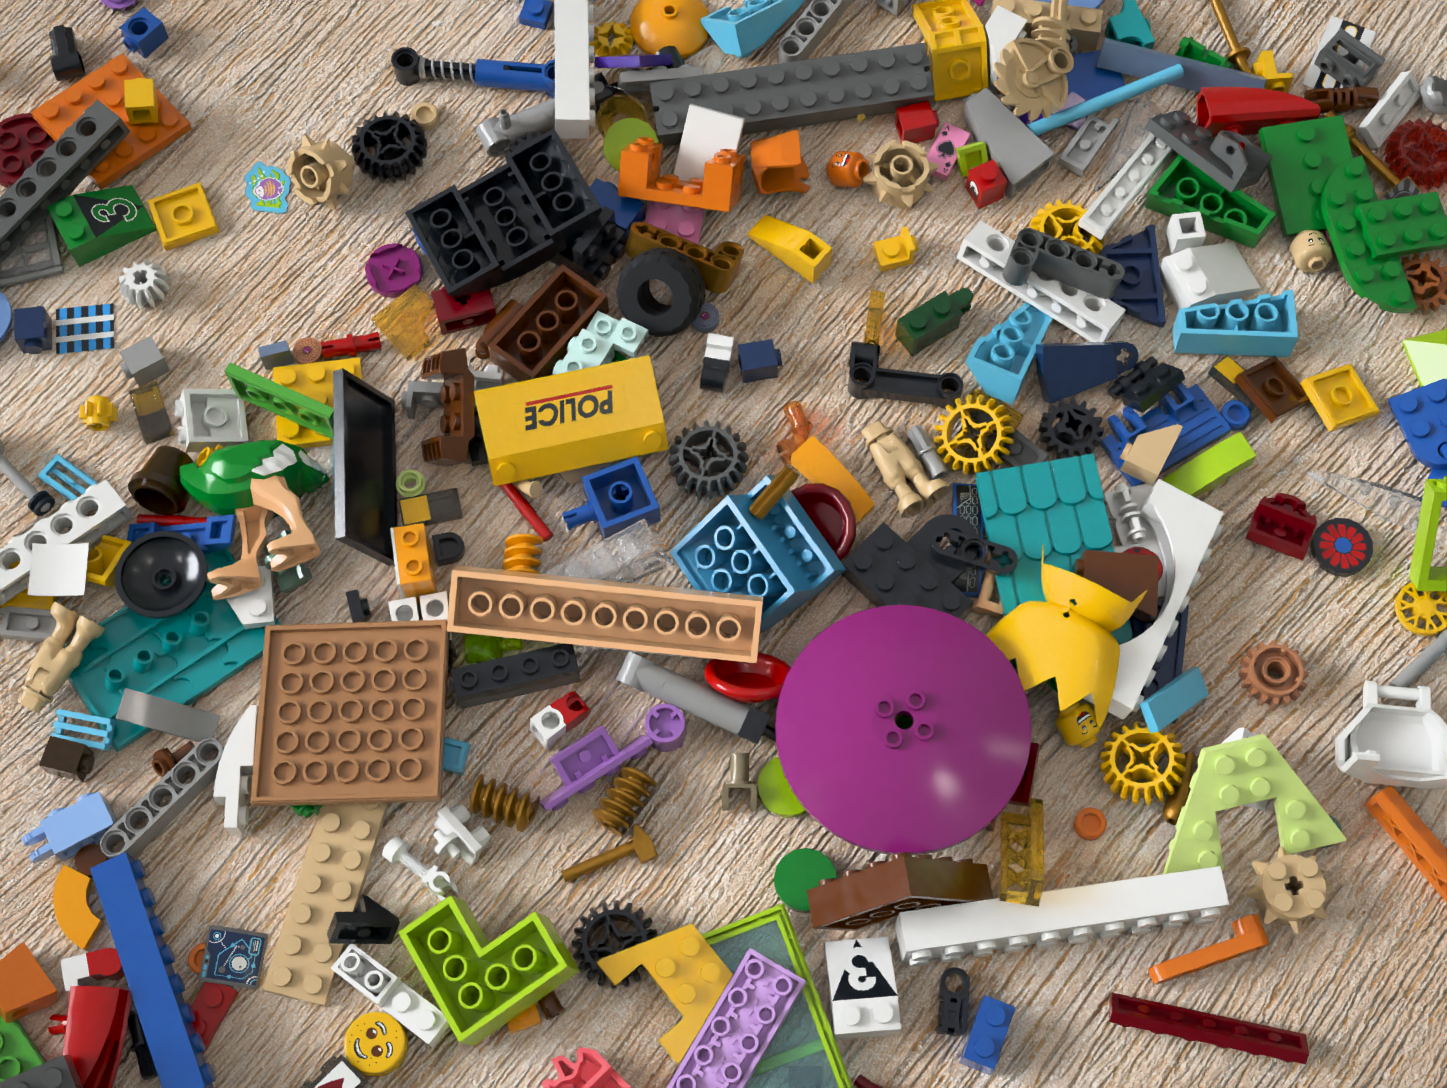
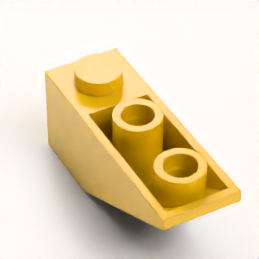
M764 215L747 233L749 238L812 284L831 265L832 247L805 229Z

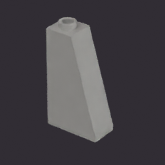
M984 88L978 94H971L966 99L963 119L975 141L986 143L988 161L994 159L1007 180L1005 195L1011 199L1051 168L1055 153L987 88Z

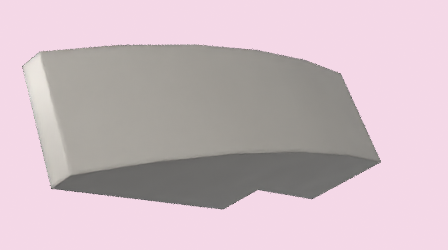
M125 688L116 719L201 742L207 738H214L220 715Z

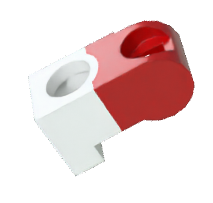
M572 691L530 718V731L547 751L556 744L557 739L583 722L591 710L577 692Z
M104 948L60 960L65 992L70 993L71 986H85V984L103 979L114 981L125 976L117 949Z

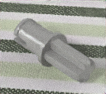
M922 425L911 427L907 431V436L918 453L917 459L923 462L932 480L944 478L949 473V470L945 467L937 452L938 446L932 444Z

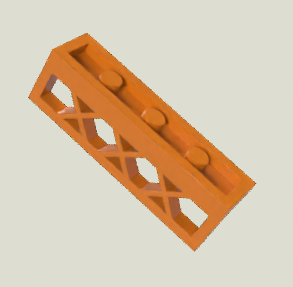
M1387 786L1374 795L1364 806L1447 902V849L1393 786Z

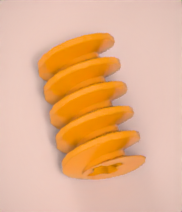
M515 534L507 537L505 540L506 549L503 553L505 560L502 562V569L540 574L532 568L541 566V561L533 557L542 555V549L534 545L543 544V538L534 534Z

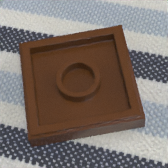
M1276 356L1239 373L1234 379L1271 424L1310 403V399L1300 383Z

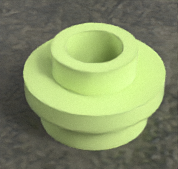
M405 470L396 480L398 493L407 499L419 497L426 488L424 476L416 470ZM408 483H416L414 488H406Z

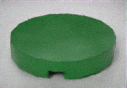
M809 848L793 850L785 855L776 866L774 875L775 891L780 901L791 910L809 913L807 890L819 886V881L823 879L837 878L836 869L830 859L817 850Z

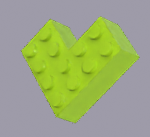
M450 895L398 932L459 1043L471 1046L481 1042L580 972L549 917L536 911L489 943L466 901Z

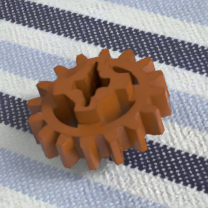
M1415 253L1412 261L1407 257H1403L1401 264L1417 306L1416 310H1421L1424 316L1429 308L1437 312L1440 304L1445 305L1447 303V266H1439L1440 258L1432 262L1430 261V254H1426L1424 259H1420L1418 254Z

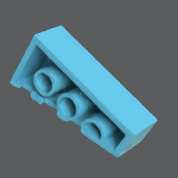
M1293 290L1283 291L1282 295L1270 296V293L1258 295L1257 299L1242 301L1240 298L1230 300L1229 304L1217 305L1216 303L1179 309L1172 328L1174 353L1290 357L1298 340Z

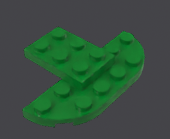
M1363 156L1354 157L1342 163L1332 173L1321 195L1323 219L1341 270L1350 287L1362 299L1365 296L1378 304V308L1384 311L1413 313L1417 306L1399 256L1447 248V217L1437 192L1378 201Z

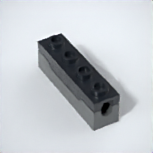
M564 643L451 669L455 693L461 709L581 682L573 644Z

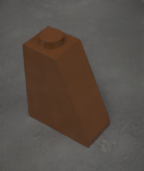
M1085 550L1079 559L1075 560V574L1099 584L1130 602H1133L1147 590L1132 616L1148 623L1157 616L1159 556Z

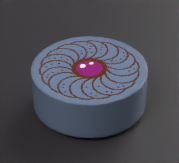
M704 303L701 312L691 323L692 327L701 333L714 331L719 325V312L717 308L712 304Z

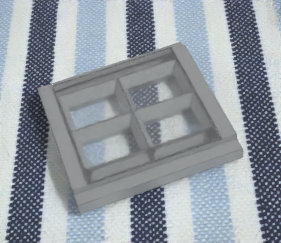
M50 214L0 264V288L64 273L56 225Z

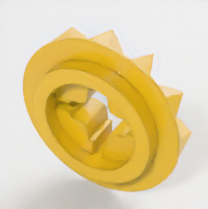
M614 19L608 23L602 21L600 26L594 27V41L590 42V45L594 46V52L600 57L626 55L633 46L632 31L626 27L624 22L616 23ZM611 33H614L615 38L612 46H610L608 38Z

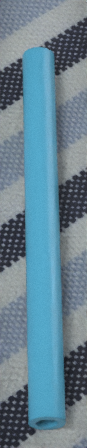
M1180 64L1174 65L1050 115L1047 119L1043 118L1026 126L1038 136L1184 77L1183 68Z

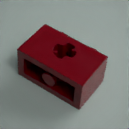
M445 287L431 292L442 335L489 324L497 315L490 289L450 297Z

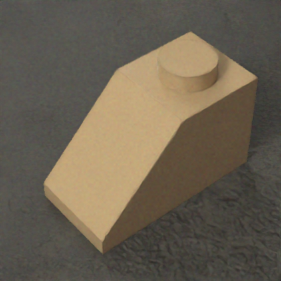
M1176 424L1138 435L1134 444L1127 442L1120 456V459L1124 460L1120 471L1153 486L1183 426Z

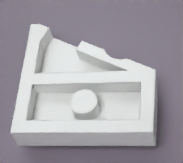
M258 566L262 580L259 589L225 598L245 629L276 625L273 573L266 566Z

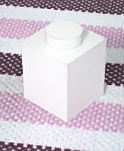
M1200 211L1172 214L1166 229L1171 255L1187 248L1203 245L1206 234Z

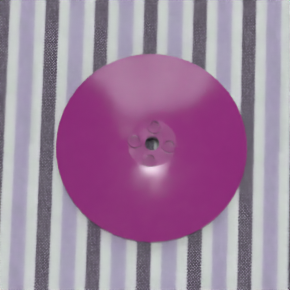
M889 605L870 608L845 617L826 628L805 647L793 663L781 689L776 711V745L779 761L784 776L800 804L812 818L838 838L868 851L887 855L910 852L911 855L938 852L958 845L982 831L995 820L1015 794L1023 777L1031 746V718L1027 697L1017 673L1004 653L993 641L969 623L951 614L921 606ZM901 714L909 715L913 720V725L909 729H900L895 724V718Z

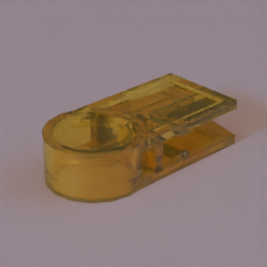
M871 290L864 343L871 342L879 345L885 298L884 291Z

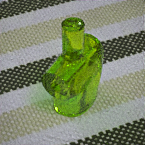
M465 633L464 650L467 664L481 663L502 658L503 651L523 650V641L516 638L503 639V637Z

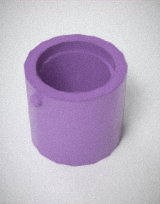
M663 703L650 709L645 718V730L647 737L653 742L651 746L661 752H670L683 747L686 736V724L684 715L679 708L672 704Z

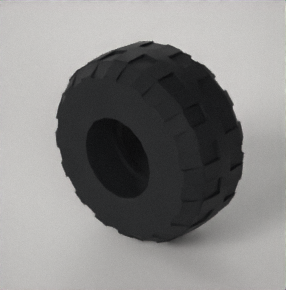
M656 247L638 254L625 266L618 279L616 296L618 298V306L627 320L648 329L649 335L663 337L681 332L697 318L705 302L706 286L700 269L690 257L676 251V249ZM650 279L663 281L669 286L673 294L672 305L659 303L653 298L649 287Z

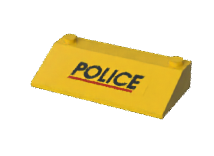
M649 355L473 391L494 486L669 449L663 413Z

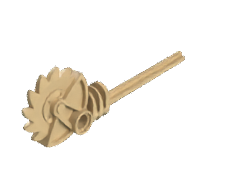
M1052 0L1051 15L1037 17L1032 21V29L1034 30L1031 33L1032 39L1018 38L1011 41L1000 52L1001 63L995 62L993 64L994 71L999 78L993 84L1000 92L1005 94L1001 98V102L1008 106H1015V116H1021L1028 112L1031 122L1036 120L1040 114L1047 119L1051 113L1054 114L1061 110L1066 102L1068 94L1066 74L1074 66V58L1070 53L1069 46L1071 25L1066 22L1068 0Z

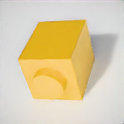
M153 78L124 80L125 110L129 123H158V97Z

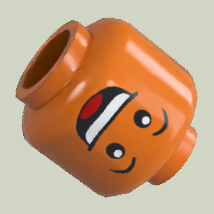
M837 151L832 155L826 166V173L831 183L835 187L842 188L860 187L863 184V177L870 172L869 163L860 152Z

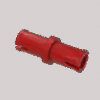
M379 332L359 336L347 334V338L321 341L324 360L344 355L356 357V353L382 350Z

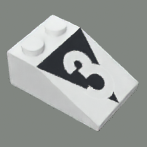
M888 937L824 942L832 1029L835 1040L899 1035L901 1031L899 1003Z

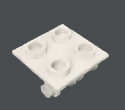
M1120 483L1115 486L1116 491L1104 494L1122 546L1156 538L1146 519L1140 514V510L1153 487L1147 483L1136 487H1127L1126 483Z

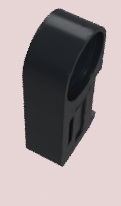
M957 967L947 969L939 981L938 999L943 1001L939 1003L938 1025L940 1026L935 1028L938 1034L963 1036L966 1032L970 979L964 970ZM950 975L960 976L964 983L963 989L959 992H951L946 987V978Z

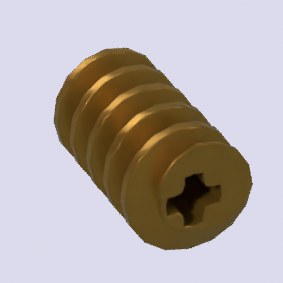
M635 767L621 768L620 774L623 778L616 777L613 780L616 788L610 787L606 790L609 799L601 798L599 804L602 809L595 808L592 811V815L601 826L620 837H623V835L618 830L619 827L627 829L631 827L625 820L626 816L637 818V814L632 807H644V804L639 799L640 795L648 798L651 797L650 792L646 789L647 785L656 788L658 786V783L653 778Z
M480 774L471 792L470 811L478 814L482 810L481 813L484 818L488 819L493 815L494 822L500 823L505 819L507 827L511 828L516 824L517 831H525L537 813L540 796L531 803L530 792H526L522 798H518L519 788L515 787L508 794L507 783H503L499 789H495L496 779L492 778L485 785V775Z

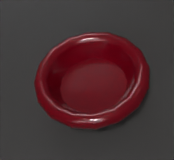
M824 483L804 484L791 490L841 561L849 553L856 537V516L850 501L838 489Z

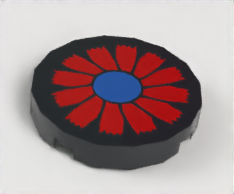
M1334 518L1325 521L1315 531L1311 540V553L1325 572L1334 576L1349 577L1367 566L1373 554V542L1368 531L1359 523L1348 518Z

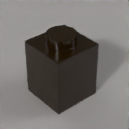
M50 736L39 765L49 774L84 782L86 774H89L93 769L95 761L94 752L86 744Z

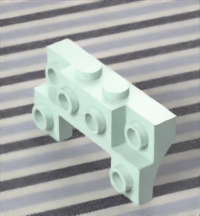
M597 310L586 330L582 328L577 337H572L567 347L568 353L563 360H558L552 375L611 363L615 357L614 350L635 358L637 355L636 351L643 339L649 335L648 329L623 317L620 321Z

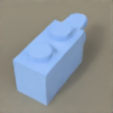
M99 791L96 793L91 792L82 795L77 799V803L67 808L62 807L51 811L47 815L48 818L40 821V827L25 834L21 839L24 846L36 844L46 838L49 841L48 844L30 853L29 857L32 863L41 862L53 855H56L62 861H66L74 857L82 847L89 844H99L102 836L117 820L107 799Z

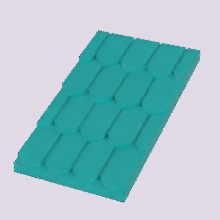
M1094 453L1081 455L1080 457L1075 456L1051 460L1050 462L1045 461L1020 467L1016 466L992 470L991 472L976 473L975 479L987 539L990 542L1010 547L1016 552L1018 557L1016 569L1011 575L1005 577L995 575L1004 614L1003 617L1024 602H1047L1041 582L1042 544H1044L1045 564L1053 565L1074 573L1075 560L1079 559L1085 550L1115 552ZM1002 555L1001 559L991 557V559L999 562L1000 568H1005L1006 564L1012 565L1008 561L1007 555ZM1070 599L1074 605L1077 604L1075 599ZM1129 619L1122 627L1111 632L1119 645L1133 639ZM1015 658L1012 660L1014 670L1017 669Z
M227 548L205 554L208 573L237 562ZM171 579L165 580L162 585L170 584ZM209 579L197 602L181 614L170 618L152 619L140 616L125 606L98 625L106 628L101 637L92 640L82 652L83 657L79 666L68 677L69 682L91 715L116 720L111 742L116 753L153 730L116 719L125 688L189 706L197 698L244 670V667L263 656L265 627L245 629L226 599L213 600L211 590L216 584L210 583ZM275 616L276 625H281ZM97 723L101 730L106 731V724Z

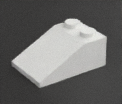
M1234 242L1187 248L1164 257L1160 266L1161 282L1178 311L1181 308L1216 303L1217 305L1230 303V300L1240 299L1260 290L1259 284Z

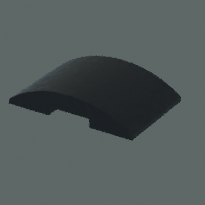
M554 128L505 155L504 157L508 163L466 187L458 190L454 184L405 212L450 297L491 289L536 269L572 244L603 211Z

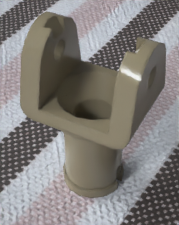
M730 753V781H727V784L722 788V811L729 808V789H751L750 810L757 811V787L752 784V781H749L750 753Z

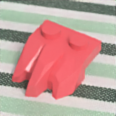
M583 1047L578 1048L577 1061L575 1063H572L563 1055L551 1059L559 1073V1077L555 1081L548 1078L541 1082L543 1088H631L596 1050Z

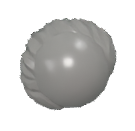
M1431 75L1425 79L1420 88L1423 104L1429 111L1437 115L1447 114V80Z

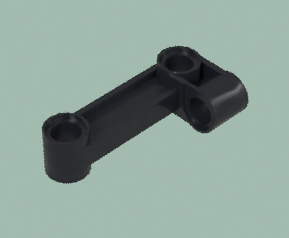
M852 341L849 359L848 391L854 398L866 399L874 397L934 404L943 409H946L945 407L948 404L953 408L957 407L955 399H961L963 380L957 374L945 373L937 375L878 368L880 345ZM858 379H864V380H866L867 382H865V383H860V382H857L856 380H858ZM944 389L953 390L954 393H947Z

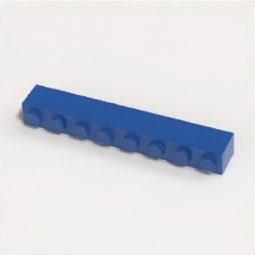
M124 852L90 868L161 1086L162 1088H214L212 1083L216 1081L215 1073L211 1065L205 1063L202 1054L206 1050L201 1035L194 1031L192 1022L195 1021V1015L190 1004L185 1003L182 992L185 991V985L181 976L174 972L172 963L175 962L174 953L168 944L165 945L162 934L166 932L164 924L158 915L155 916L152 907L156 904L154 895L149 887H145L143 877H146L145 868L139 859L135 860L128 853Z

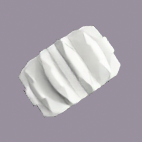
M144 259L140 265L133 260V267L131 269L123 267L125 275L118 277L121 285L119 291L131 306L137 304L143 310L147 303L155 308V300L164 301L165 296L163 293L169 291L168 276L156 262L150 264L147 259Z

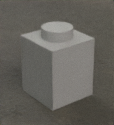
M151 336L119 352L124 360L120 367L128 380L134 377L139 387L170 371Z

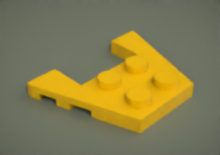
M693 924L604 957L596 962L614 986L639 965H642L681 1013L683 1019L658 1039L659 1043L677 1064L683 1059L733 976Z

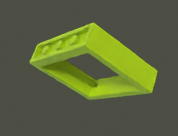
M1444 476V479H1426L1409 573V578L1417 591H1447V567L1431 566L1442 501H1447V476Z

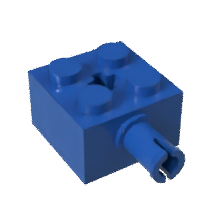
M638 456L581 477L587 504L567 512H562L568 530L594 521V523L598 524L605 542L661 521L659 504Z

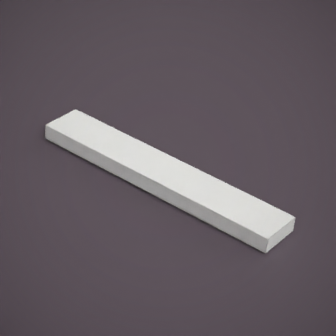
M1151 133L1081 217L1078 226L1102 240L1174 150Z

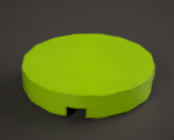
M624 118L615 122L607 130L603 140V153L607 162L615 170L620 171L621 150L634 140H637L638 137H650L655 139V143H659L655 131L647 122L638 118Z
M779 756L767 762L760 771L757 781L758 797L765 809L784 818L799 817L807 811L792 792L784 776Z

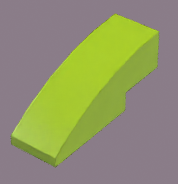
M1238 432L1190 460L1162 481L1193 497H1197L1224 483L1227 477L1252 465L1257 455L1242 433Z

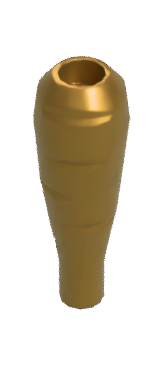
M1184 752L1186 762L1182 765L1186 767V773L1179 775L1182 778V784L1180 786L1172 785L1174 794L1167 795L1163 807V817L1171 825L1177 824L1182 806L1186 805L1191 790L1189 785L1193 776L1196 756L1190 752Z

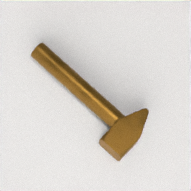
M634 824L632 841L562 870L561 873L565 883L634 853H636L641 865L658 858V854L651 838L638 825Z

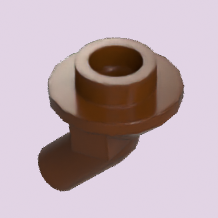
M189 741L173 753L168 748L156 751L152 761L154 771L159 776L164 777L195 745Z

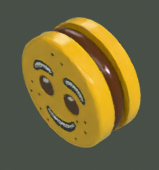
M383 1012L366 1013L350 1025L344 1041L345 1053L350 1063L363 1074L373 1077L385 1076L398 1069L405 1060L408 1052V1037L403 1026L393 1016Z

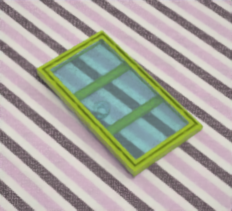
M778 904L765 911L702 934L703 938L733 975L747 951L751 948L806 980L802 992L746 1088H853L785 905Z

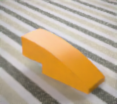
M813 435L792 453L791 464L810 482L824 483L834 487L850 501L856 516V524L875 507V503L856 479Z

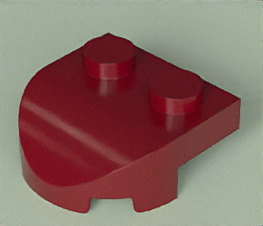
M1277 493L1274 498L1268 499L1264 496L1251 518L1245 539L1303 561L1308 551L1312 533L1317 525V519L1315 515L1311 516L1305 510L1306 503L1295 496L1285 493Z

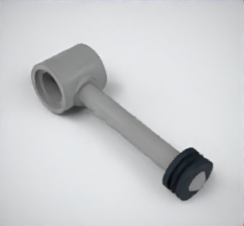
M0 441V470L30 500L28 503L29 509L36 516L45 515L53 508L55 499L47 491L38 492L3 456L4 446Z

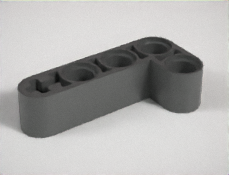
M1024 228L1017 235L1002 273L1004 280L1015 286L1025 284L1031 271H1034L1099 298L1110 299L1116 294L1125 275V270L1120 263L1035 229Z

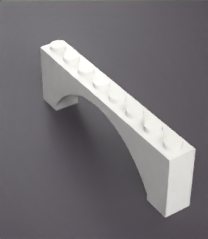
M1160 479L1150 490L1140 510V514L1146 519L1152 529L1164 560L1166 574L1164 602L1159 615L1150 628L1131 641L1119 645V666L1108 712L1122 720L1131 711L1136 713L1139 710V704L1144 700V696L1140 695L1144 686L1146 688L1149 687L1156 674L1152 667L1155 661L1158 663L1161 661L1168 646L1163 643L1167 636L1171 638L1179 624L1175 617L1178 612L1182 613L1190 600L1186 593L1189 587L1193 589L1201 576V573L1197 571L1200 564L1204 565L1212 552V549L1208 547L1210 541H1215L1223 528V525L1219 524L1224 512ZM1092 693L1083 697V699L1094 704Z

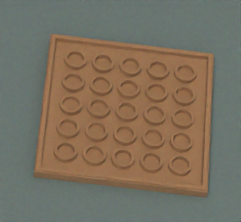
M448 620L266 625L250 804L253 807L442 802L450 632L447 631Z

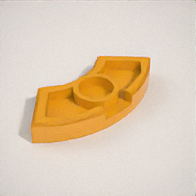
M63 864L54 887L53 903L55 915L65 935L77 946L87 951L103 924L94 915L89 905V891L93 880Z

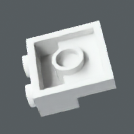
M183 389L180 400L175 401V416L182 418V426H178L177 435L178 443L185 446V452H201L206 447H213L215 449L218 444L222 447L249 442L244 400L237 397L234 389Z

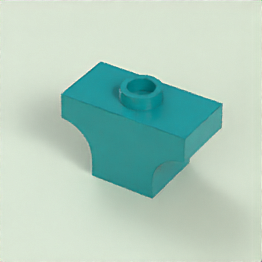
M1124 0L1120 14L1108 19L1104 33L1106 38L1153 50L1155 39L1151 33L1148 19L1143 17L1135 0Z

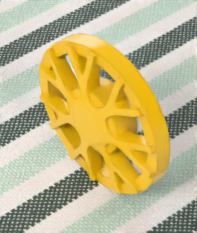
M1413 583L1407 584L1400 590L1395 599V612L1398 620L1406 629L1418 635L1431 636L1440 633L1447 627V613L1437 611V605H1445L1447 611V593L1445 591H1434L1440 596L1435 601L1429 597L1432 591H1424V595L1419 596ZM1404 593L1414 598V601L1409 603L1403 600ZM1410 609L1413 616L1406 619L1402 611ZM1433 616H1436L1443 623L1438 628L1431 619ZM1418 620L1426 621L1425 629L1416 627Z

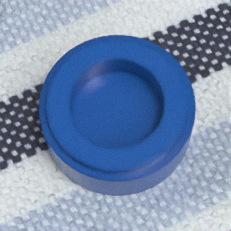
M1239 400L1227 402L1220 412L1232 428V431H1239L1245 428L1251 418L1250 408Z

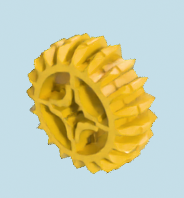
M1058 199L1055 206L1048 202L1044 209L1039 208L1036 216L1030 222L1031 229L1043 233L1046 230L1050 236L1098 255L1102 251V245L1105 241V237L1100 240L1078 226L1079 220L1088 209H1083L1082 202L1077 206L1072 205L1071 199L1067 201V204H1063ZM1080 229L1085 233L1088 243L1083 240L1084 236L1080 234Z
M967 395L965 405L960 398H957L955 403L958 408L954 409L948 404L945 408L950 412L949 416L946 417L943 414L938 416L945 423L944 426L935 425L934 428L936 431L942 432V435L934 437V441L936 443H944V445L937 449V452L939 454L948 452L943 461L948 464L955 460L952 468L956 471L963 465V473L970 474L972 466H974L975 473L982 472V465H984L991 472L993 470L992 460L1001 465L1003 461L998 455L1001 452L1007 456L1010 454V451L1004 448V444H1014L1012 438L1006 437V434L1015 432L1014 427L1004 426L1012 418L1009 415L1000 417L1004 413L1005 408L1000 405L994 409L996 401L992 398L988 400L986 405L983 395L978 396L976 403L972 395ZM975 411L989 414L993 421L977 424L969 413ZM962 418V431L957 436H954L955 439L952 440L953 428L956 422ZM970 425L981 432L978 435V444L971 438H968V435H972L969 433L972 430ZM997 429L996 441L991 450L987 452L986 439ZM970 445L973 446L979 457L965 458L960 456L955 449L960 446L966 447Z
M1137 721L1134 723L1133 730L1124 725L1122 727V735L1113 731L1112 739L1114 742L1106 741L1104 747L1107 751H1103L1100 754V758L1103 761L1100 764V770L1102 773H1105L1103 776L1105 784H1111V792L1115 794L1121 791L1120 797L1123 801L1132 796L1133 804L1135 805L1139 803L1140 798H1145V803L1150 805L1152 802L1151 797L1156 796L1157 800L1162 802L1164 800L1163 792L1173 795L1174 788L1172 785L1180 786L1182 778L1179 775L1186 773V767L1182 765L1186 762V756L1180 753L1182 751V744L1180 742L1174 743L1175 735L1173 733L1164 735L1165 728L1159 732L1150 733L1147 724L1146 728H1141L1140 723ZM1138 744H1149L1147 747L1137 746ZM1125 752L1129 763L1125 766L1126 770L1121 774L1117 768V763L1122 753ZM1165 753L1169 759V764L1162 775L1156 764L1160 761V756ZM1140 779H1146L1150 782L1137 783L1136 781Z

